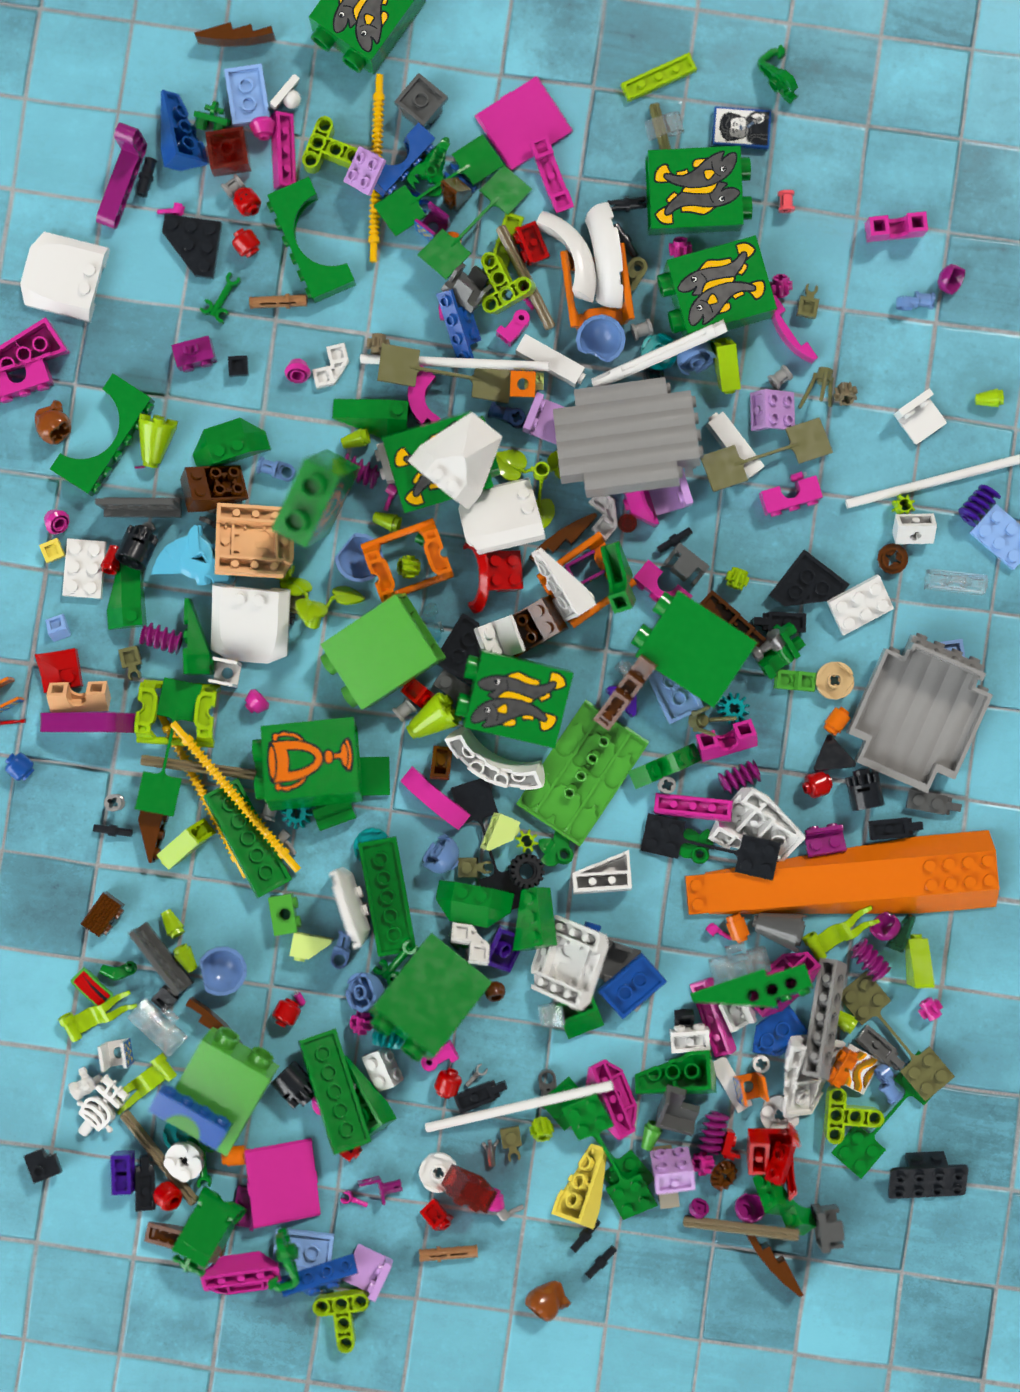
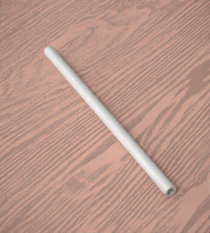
M360 355L361 364H379L380 355ZM419 356V365L431 367L549 371L550 362Z
M1020 454L846 499L845 505L849 509L895 497L899 494L903 495L1020 464Z
M610 1080L425 1123V1129L429 1133L586 1097L594 1093L599 1094L612 1091L614 1087Z

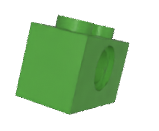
M293 893L270 896L268 901L274 936L298 932L299 927H302L301 917L297 916L296 908L299 907L297 896L294 897ZM282 909L290 911L289 919H284L281 916Z

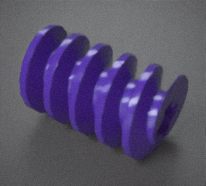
M981 484L978 486V490L973 492V496L968 498L969 502H964L963 507L958 509V513L968 525L976 527L973 521L980 522L981 519L978 515L985 516L986 513L983 509L990 511L991 507L988 504L995 505L996 502L993 498L1000 499L1001 496L993 488Z

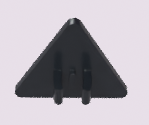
M828 734L815 763L814 770L824 771L855 767L856 762L833 736Z

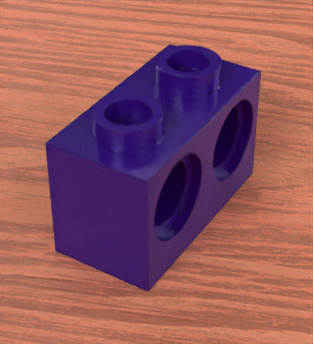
M135 1150L115 1151L111 1155V1194L131 1195L135 1191Z

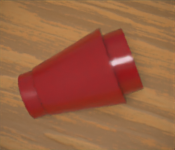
M109 546L101 563L102 572L116 575L117 571L120 570V562L115 558L119 546Z

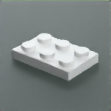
M67 539L62 596L102 599L104 572L101 571V563L106 555L107 542Z
M878 574L827 601L842 635H846L894 609Z

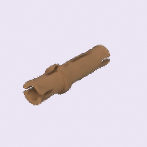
M286 293L283 296H250L249 306L250 309L307 307L308 298L307 294L290 295V293Z
M477 1245L446 1248L436 1246L433 1249H419L420 1262L478 1258Z

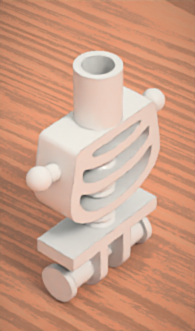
M108 1074L102 1078L101 1084L95 1087L104 1098L94 1095L87 1098L84 1103L82 1100L77 1101V1105L81 1106L79 1115L85 1119L78 1129V1132L83 1136L87 1137L93 1128L97 1131L106 1128L107 1132L111 1133L113 1128L109 1124L116 1116L111 1104L119 1109L124 1106V1102L130 1097V1094L123 1090L124 1087L122 1085L117 1087V1081L109 1078Z

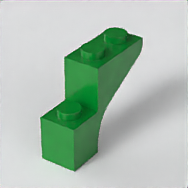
M620 541L602 546L601 554L609 582V594L607 597L613 612L616 614L632 609L636 602L630 586L633 574Z
M692 743L628 771L635 789L683 770L701 761V757L695 744Z
M756 1175L752 1178L766 1214L782 1216L786 1228L798 1229L800 1235L803 1236L817 1226L810 1208L797 1204L793 1199L789 1201L787 1191L782 1185L779 1186L764 1179L765 1175Z

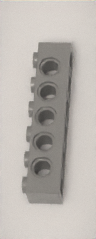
M820 958L819 964L821 968L817 974L802 1075L829 1080L847 964L839 960Z

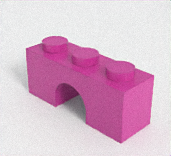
M926 211L907 213L904 217L889 219L888 215L869 217L865 223L867 242L923 237L928 231Z
M41 359L24 365L26 377L19 383H14L12 376L7 371L1 372L0 402L9 403L15 397H27L33 391L48 390L49 386L54 385L48 364Z
M817 476L798 480L795 483L797 495L794 498L785 497L781 492L780 486L761 491L759 497L765 516L771 515V517H776L789 509V512L801 509L800 506L807 504L808 507L818 504V500L823 498Z
M648 559L633 579L637 583L635 586L641 591L645 589L649 592V597L657 603L664 593L657 583L663 571ZM679 584L672 591L667 592L674 597L677 590H679L689 598L693 597Z
M751 719L733 724L732 730L724 735H716L715 737L704 733L696 735V744L702 762L758 746L757 733Z

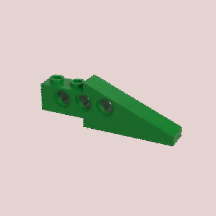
M804 963L769 976L766 970L762 969L690 994L694 1003L779 1009L778 1000L785 1002L791 1000V996L799 994V996L807 995L814 988ZM790 979L795 980L797 983L793 989L786 987V982ZM770 986L778 987L775 995L767 993ZM750 993H759L758 1000L750 1001Z

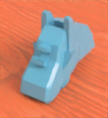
M194 525L189 530L188 536L176 539L174 542L166 545L157 557L151 574L182 573L189 578H195L197 585L211 584V582L233 584L236 576L215 575V543L210 542L203 536L201 525Z

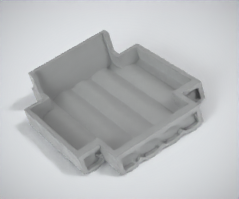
M665 377L574 389L576 406L553 409L561 484L584 481L587 498L680 486L679 478H683L682 468H685L686 477L693 476V469L696 466H701L700 458H704L703 447L698 445V441H701L700 429L696 430V424H699L698 412L694 413L693 410L696 407V398L691 396V390L671 393L670 382L666 383Z
M917 633L916 636L910 635L902 655L899 654L900 650L891 646L889 649L883 648L846 733L863 740L854 760L855 762L928 793L937 772L954 780L956 779L993 694L988 693L989 689L978 685L976 688L978 680L983 681L986 673L982 672L985 666L980 664V659L972 656L968 659L962 656L963 652L954 648L951 651L944 648L945 644L938 641L931 643L927 641L928 637Z

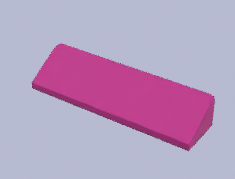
M275 111L271 114V118L275 121L274 132L271 136L273 188L279 190L296 182L293 113Z
M656 793L654 813L656 815L732 822L733 800Z
M711 977L690 984L692 993L714 986ZM696 1003L703 1024L709 1028V1041L714 1057H721L735 1052L736 1045L719 1006Z

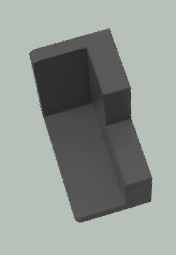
M667 1085L657 1108L655 1127L693 1136L700 1106L683 1102L686 1096L685 1089Z

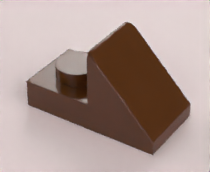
M433 747L430 779H450L452 752L449 747Z

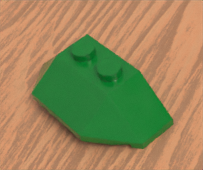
M237 418L204 429L193 452L196 467L223 466L269 451L271 447L264 430L242 418Z
M439 880L436 901L449 921L489 928L509 915L512 911L514 893Z

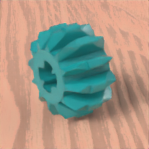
M730 692L728 693L729 700L725 696L721 697L725 703L718 702L717 705L723 707V709L717 710V713H724L721 717L736 716L737 720H733L734 724L739 722L738 718L741 721H745L746 719L742 714L749 715L750 712L744 710V708L750 707V704L743 705L746 697L739 700L740 693H736L735 697H733V694ZM730 704H731V705H737V707H738V708H736V710H738L737 713H736V712H732V713H731V712L729 711V709H731V708L729 707Z
M313 807L297 808V810L301 809L302 811L299 814L300 818H297L298 816L294 817L295 809L281 810L282 814H287L286 817L282 818V821L289 819L290 821L287 823V826L290 827L294 823V829H298L299 823L302 828H305L304 821L307 823L312 822L307 816H314L313 812H308V809Z
M374 1028L372 1033V1043L377 1046L401 1049L400 1047L404 1043V1040L394 1032L389 1037H385Z

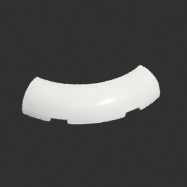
M604 202L592 207L585 218L595 260L597 280L595 300L605 307L622 308L623 285L621 284L619 272L623 271L620 239L618 229L613 226L611 220L614 217L612 209L608 202Z
M545 211L541 212L536 222L539 231L562 242L574 260L575 278L572 288L574 297L593 303L597 280L595 263L589 246L578 231L568 222L554 214Z
M464 726L454 730L444 739L457 759L459 758L470 772L489 783L504 788L508 786L520 788V790L537 789L544 786L545 773L541 760L517 762L500 757L483 746L472 731Z

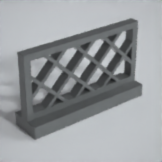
M95 498V504L104 510V517L181 518L182 514L181 498Z
M148 922L128 933L175 996L194 983Z

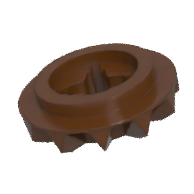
M887 544L878 552L877 561L879 567L885 573L896 574L903 571L907 566L908 554L898 544ZM896 552L895 559L897 563L893 562L889 565L890 559L887 556H892Z
M728 1160L717 1164L710 1176L711 1185L719 1191L723 1189L728 1190L729 1185H733V1180L737 1179L736 1173L738 1170L735 1167L736 1165Z

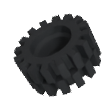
M521 854L510 861L511 865H508V875H510L509 880L513 881L514 886H518L521 889H529L538 886L539 882L543 880L542 875L545 874V871H543L544 864L540 863L542 861L537 859V856ZM523 864H529L533 869V874L528 879H524L520 875L519 870Z

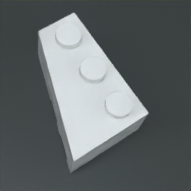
M629 850L573 872V895L631 891Z

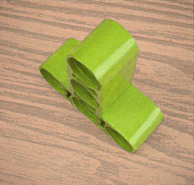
M321 116L316 121L302 156L304 168L310 174L319 172L324 159L349 169L352 163L349 159L355 156L357 152L356 147L333 139L335 129L333 121L328 116ZM324 125L330 126L328 130L324 131L321 129ZM317 142L323 143L320 148H315L314 145ZM334 149L341 150L338 155L332 154ZM309 160H316L314 165L310 166L307 164Z
M487 252L482 256L481 264L495 292L486 296L482 301V308L485 312L497 315L535 292L536 285L533 280L524 276L514 281L512 280L499 255ZM494 257L495 263L490 267L488 261ZM503 274L504 280L498 284L497 277ZM528 281L529 288L523 291L522 284ZM508 291H511L512 298L507 301L505 295ZM495 300L496 307L490 310L489 304Z
M830 1085L826 1090L824 1136L830 1143L839 1144L844 1139L845 1126L877 1128L884 1123V1115L876 1107L846 1105V1092L841 1087L838 1088ZM839 1090L841 1093L840 1097L832 1099L833 1092ZM839 1110V1116L834 1119L831 1118L832 1111ZM857 1111L859 1114L857 1119L851 1120V1113ZM872 1113L878 1114L875 1121H870L869 1119ZM835 1129L838 1130V1135L835 1138H830V1132Z
M360 1288L319 1294L313 1304V1312L317 1316L333 1315L337 1348L342 1353L351 1352L355 1345L356 1334L353 1312L364 1311L369 1305V1293ZM362 1296L366 1302L359 1303L356 1301V1298ZM344 1299L347 1304L340 1306L337 1300ZM323 1301L327 1304V1307L320 1308L317 1303ZM345 1318L349 1324L342 1325L339 1320ZM342 1339H350L351 1344H343Z

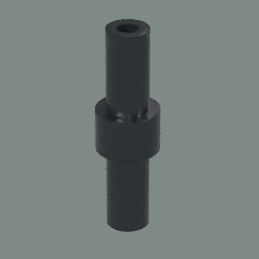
M619 223L614 224L613 226L618 229L620 243H624L632 259L637 257L639 254L632 245L630 236L625 234Z
M688 527L677 535L673 534L668 537L669 540L659 545L657 550L661 554L672 546L676 547L679 542L681 543V540L693 534L692 530Z
M94 824L93 832L106 833L108 836L132 837L133 834L132 829L118 828V825L110 824L109 826Z
M598 1219L594 1229L587 1227L579 1233V1238L570 1247L572 1251L576 1253L585 1242L591 1239L592 1233L601 1224Z
M611 1245L602 1256L599 1255L594 1260L595 1263L585 1273L586 1276L591 1279L600 1269H603L608 1264L607 1261L617 1252V1249Z

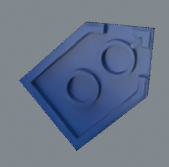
M790 1005L783 1011L767 1016L756 1025L752 1053L780 1057L787 1050L790 1036L808 1035L807 1028Z

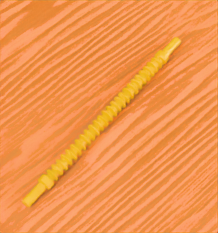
M376 74L375 93L373 94V100L375 101L373 103V106H375L373 111L375 113L372 114L375 117L372 119L374 122L372 124V127H374L372 129L374 133L372 138L374 139L371 141L374 145L371 148L374 149L372 152L383 158L380 155L383 154L381 151L383 149L381 145L383 141L381 139L383 138L382 133L384 131L381 128L384 127L382 124L384 122V119H382L384 117L382 113L384 108L382 107L385 105L383 103L385 94L383 93V74ZM373 190L372 198L369 200L372 202L369 205L371 207L369 210L371 213L369 215V218H371L369 220L371 224L369 229L371 230L368 232L370 234L368 236V243H370L369 262L377 263V246L380 243V237L378 236L380 234L378 231L380 229L378 225L380 220L378 219L381 216L378 215L379 213L374 205L381 201L379 199L381 195L376 190Z
M157 715L163 726L161 728L163 733H166V737H169L171 732L170 725L172 723H169L167 717ZM174 731L173 738H179ZM171 745L172 748H175L174 752H177L176 757H179L180 760L192 761L188 759L190 756L186 755L187 750L184 751L183 749L185 746ZM187 771L188 774L186 776L190 777L189 781H192V786H195L194 791H197V796L201 797L199 800L203 801L202 805L206 807L204 810H207V815L211 816L210 820H213L212 825H216L215 830L219 831L217 834L221 835L220 839L224 841L222 844H226L225 849L229 850L228 854H231V861L235 862L243 879H245L246 877L203 798L208 791L204 789L205 784L201 783L203 780L199 779L200 775H197L196 772Z
M175 720L170 726L182 739L181 743L184 746H188V750L192 751V755L195 754V759H199L198 763H202V767H206V772H210L209 776L212 775L214 777L213 780H217L216 784H220L221 789L224 788V793H228L227 797H231V801H235L234 805H238V809L242 810V814H246L245 818H249V822H253L252 826L257 827L256 831L259 830L260 835H264L263 839H267V843H271L270 847L275 848L274 852H278L279 858H283L295 873L300 870L301 867L291 857L287 847H283L284 844L279 843L280 839H276V835H272L273 831L268 830L269 826L266 827V823L261 822L262 818H258V814L254 813L255 810L250 809L251 805L248 806V802L243 800L244 797H240V793L236 792L237 789H233V784H229L230 780H226V776H222L223 772H219L218 767L215 768V763H211L212 759H208V755H204L205 751L200 750L201 746L198 747L197 742H193L194 738L191 735H187Z

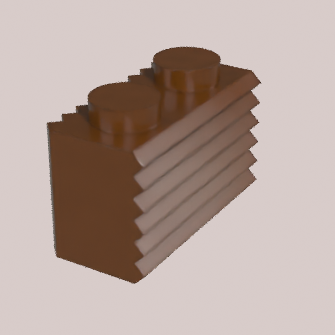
M105 891L83 919L81 925L97 937L107 936L113 928L111 924L114 919L118 920L125 910L122 908L125 904Z

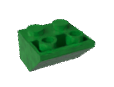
M593 996L591 1002L582 1011L559 1001L554 1002L568 1039L604 1025Z

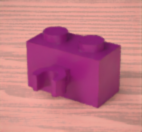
M209 336L171 345L176 366L180 371L190 372L195 367H210L214 362H217L212 340Z

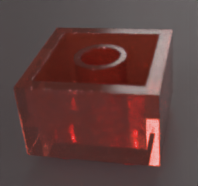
M243 126L205 132L210 169L214 177L252 171L247 136Z
M455 1164L451 1165L441 1183L446 1190L445 1193L453 1198L455 1204L461 1207L466 1205L475 1213L481 1211L487 1214L498 1194L483 1176Z

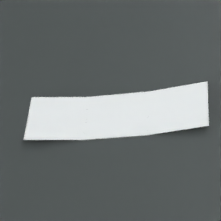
M722 1056L714 1061L716 1076L736 1111L740 1113L752 1106L753 1104L750 1099L747 1100L748 1106L746 1107L738 1102L733 1077L736 1074L726 1056Z

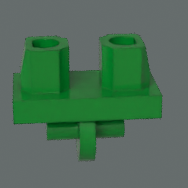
M213 101L212 105L205 104L204 110L210 111V114L194 111L193 116L197 117V129L207 131L209 121L215 122L213 133L224 135L227 126H231L232 120L217 116V113L224 114V109L219 108L218 101Z

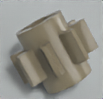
M373 333L372 338H367L366 347L371 349V354L381 355L382 343L390 344V341L386 339L385 334Z
M841 382L834 388V399L839 401L841 406L851 405L854 400H857L856 394L858 391L856 386L852 387L851 382Z

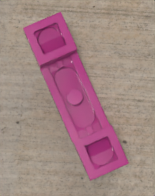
M547 134L529 141L539 174L556 214L573 208V201L568 188L566 189Z
M774 295L777 310L772 317V322L778 335L795 355L808 363H814L818 358L808 342L802 346L799 344L781 317L786 311L777 296Z
M413 766L400 780L419 800L457 830L471 816L460 805L454 803L429 782Z

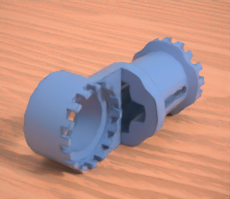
M915 291L914 297L905 296L904 298L902 296L901 298L899 296L896 300V309L907 311L917 307H928L929 310H933L935 305L933 302L936 299L935 292L923 294Z
M262 456L258 460L257 465L259 466H257L256 472L259 474L261 472L270 474L272 477L285 482H291L296 477V469L288 463L269 461ZM285 468L292 469V475L289 478H285L282 475V471Z
M338 930L339 937L337 944L333 948L331 965L336 969H341L348 964L351 952L349 948L352 940L346 931ZM338 954L343 955L345 958V962L341 966L337 965L334 961L335 956Z
M881 1063L874 1069L876 1078L881 1082L878 1089L885 1094L888 1104L893 1105L894 1102L897 1103L896 1101L899 1102L903 1098V1093L899 1092L894 1085L895 1081L893 1080L894 1074L886 1064Z

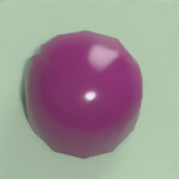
M949 264L944 267L938 276L937 283L939 289L950 295L955 294L963 283L965 270L955 264Z
M888 912L878 915L875 919H879L880 923L870 926V932L881 941L892 940L898 935L901 928L899 919L894 914L891 915Z
M745 1193L735 1201L734 1209L736 1215L744 1223H756L766 1214L757 1193Z

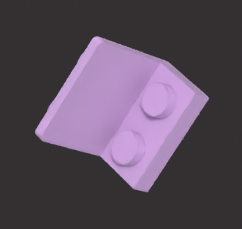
M359 146L344 182L371 196L386 160L379 157L378 154Z
M770 389L750 393L751 431H761L768 428L785 430L788 427L794 426V393Z
M537 392L523 425V432L557 445L553 409L564 408V406L544 399V394Z
M683 468V478H679L680 486L649 490L657 516L689 507L693 504Z
M688 1147L650 1151L656 1195L695 1190L694 1169Z
M358 1244L353 1253L358 1274L342 1278V1280L368 1292V1299L375 1302L392 1267L393 1259Z

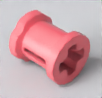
M781 190L777 192L778 197H780L778 212H794V190Z

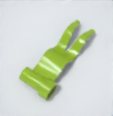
M871 906L855 912L848 920L834 924L818 935L815 931L806 934L802 940L810 948L816 961L819 962L820 958L827 957L825 952L843 941L856 938L864 929L878 924L880 921L879 919L866 921L850 930L862 915L873 909Z
M130 990L113 996L101 1005L91 1006L76 1015L68 1012L59 1017L58 1021L61 1027L65 1028L71 1042H76L82 1038L81 1033L100 1023L110 1022L123 1012L135 1009L138 1006L137 1004L124 1005L106 1013L116 1002L131 994Z
M163 1052L150 1062L152 1066L124 1086L123 1090L126 1093L137 1089V1091L117 1111L118 1115L165 1079L169 1082L177 1076L176 1072L167 1062V1057Z

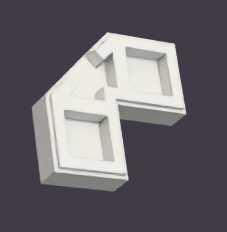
M345 343L326 347L330 366L312 370L316 389L334 386L349 364Z
M610 495L592 497L588 504L602 514L591 530L595 534L599 531L605 542L618 527L615 499Z
M453 922L450 943L469 945L468 963L487 966L490 945L487 941L481 938L472 925Z

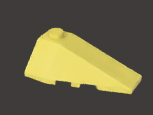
M590 1144L578 1162L579 1167L574 1175L571 1174L569 1176L568 1184L564 1190L561 1189L558 1193L551 1214L594 1229L600 1211L607 1158L601 1146Z

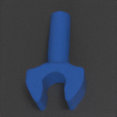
M450 164V168L456 172L459 170V165ZM444 172L445 178H447L448 176H450V174L447 173V172ZM462 174L456 176L472 189V193L477 190V187L473 186Z

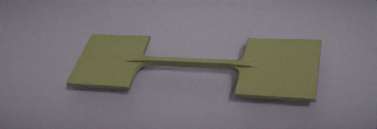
M382 343L377 381L415 387L418 372L435 373L470 380L473 384L471 395L473 398L509 404L511 370L475 368L474 374L469 376L425 368L419 365L420 350Z
M820 417L786 428L790 444L764 454L743 460L739 457L735 445L705 454L704 458L700 459L713 492L748 481L744 470L745 463L787 449L794 451L799 464L833 453Z
M865 971L843 989L841 1001L861 1025L874 1016L882 1021L911 1056V1061L900 1072L926 1102L955 1076L930 1046L919 1055L912 1054L880 1014L881 1009L890 1003L891 999L876 981H871V975L867 976V971Z

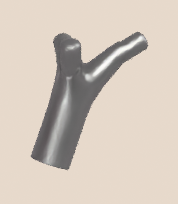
M491 1139L488 1140V1145L485 1142L481 1144L487 1152L489 1167L496 1166L495 1150L500 1142L498 1139H496L493 1145Z

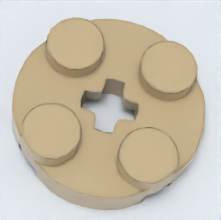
M842 662L826 663L816 673L815 686L818 692L827 699L837 700L844 698L850 694L854 687L853 672L849 666ZM831 676H832V677H835V676H838V677H839V678H838V682H839L838 685H837V684H834V685L831 684V680H830Z

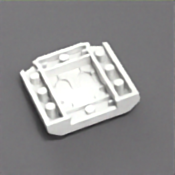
M43 232L29 249L20 285L24 304L27 307L91 323L97 288L102 270L106 267L110 249Z
M529 477L493 485L494 487L482 490L481 495L469 510L463 505H459L458 510L466 543L469 546H473L479 555L545 539L541 517Z
M213 583L211 650L228 660L268 664L286 657L289 645L291 589L271 588L269 590Z
M340 867L331 871L329 875L330 877L335 876L332 878L333 890L348 936L351 937L352 942H355L352 945L355 949L361 947L367 940L371 929L367 918L370 913L367 904L363 905L361 897H364L361 886H357L353 873L344 867Z
M555 915L557 946L536 950L531 965V974H534V985L531 984V989L582 1011L591 1002L609 947L607 935L562 916Z

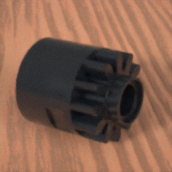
M130 525L121 540L115 558L129 568L143 571L146 569L159 539H157L156 535H153V531L144 525Z
M869 768L852 771L853 776L845 778L852 811L885 805L878 772L870 773Z
M296 1061L287 1066L270 1083L293 1109L299 1104L302 1107L305 1106L315 1096L308 1074Z

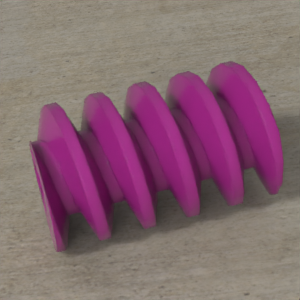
M347 453L344 458L361 467L356 477V483H360L363 480V486H367L370 482V488L374 489L380 476V471H377L378 465L370 468L371 462H368L364 466V459L357 463L356 456L350 460L349 453Z
M151 622L148 627L144 625L139 643L143 645L146 642L147 646L151 647L153 645L155 649H159L161 646L162 651L165 652L168 649L169 653L173 654L175 652L177 655L183 641V632L180 631L175 636L174 629L169 634L168 627H165L163 631H161V625L153 629V623Z
M752 760L753 765L746 761V768L742 764L738 765V770L732 767L731 773L725 770L724 776L718 773L723 790L733 794V787L739 791V785L741 784L745 788L747 787V781L754 785V778L761 782L760 772L755 761Z
M863 938L851 948L850 951H853L851 958L858 957L856 964L864 963L861 969L868 968L869 970L866 975L873 974L874 976L871 981L874 982L884 977L891 967H888L889 963L887 961H883L884 957L882 955L877 956L878 951L876 949L872 950V944H867L868 939Z
M710 1110L711 1114H705L709 1122H703L707 1129H701L705 1137H699L703 1144H697V1147L705 1152L719 1155L716 1151L722 1150L719 1144L724 1142V1139L720 1136L726 1134L722 1128L728 1127V1124L724 1121H728L730 1117L726 1114Z

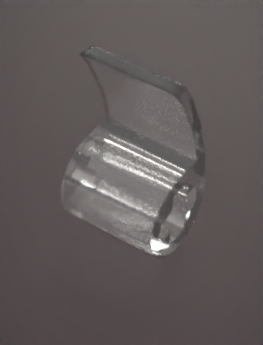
M678 111L655 117L644 123L649 141L665 134L673 137L684 132L681 116Z
M555 1003L538 1006L541 1026L565 1025L562 1006H555Z

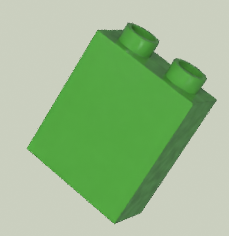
M406 593L393 595L320 644L325 652L320 656L324 667L330 674L338 673L346 685L341 688L343 697L351 707L354 708L359 705L361 710L374 706L446 658Z
M212 1027L201 1040L175 1089L182 1095L191 1097L194 1102L201 1106H207L218 1116L226 1117L232 1123L224 1140L217 1149L218 1152L227 1157L278 1070L279 1065L272 1062L274 1057L269 1051L261 1047L250 1049L240 1043L239 1035L233 1030L226 1027H220L219 1029ZM174 1115L165 1120L199 1140L198 1126L189 1117Z

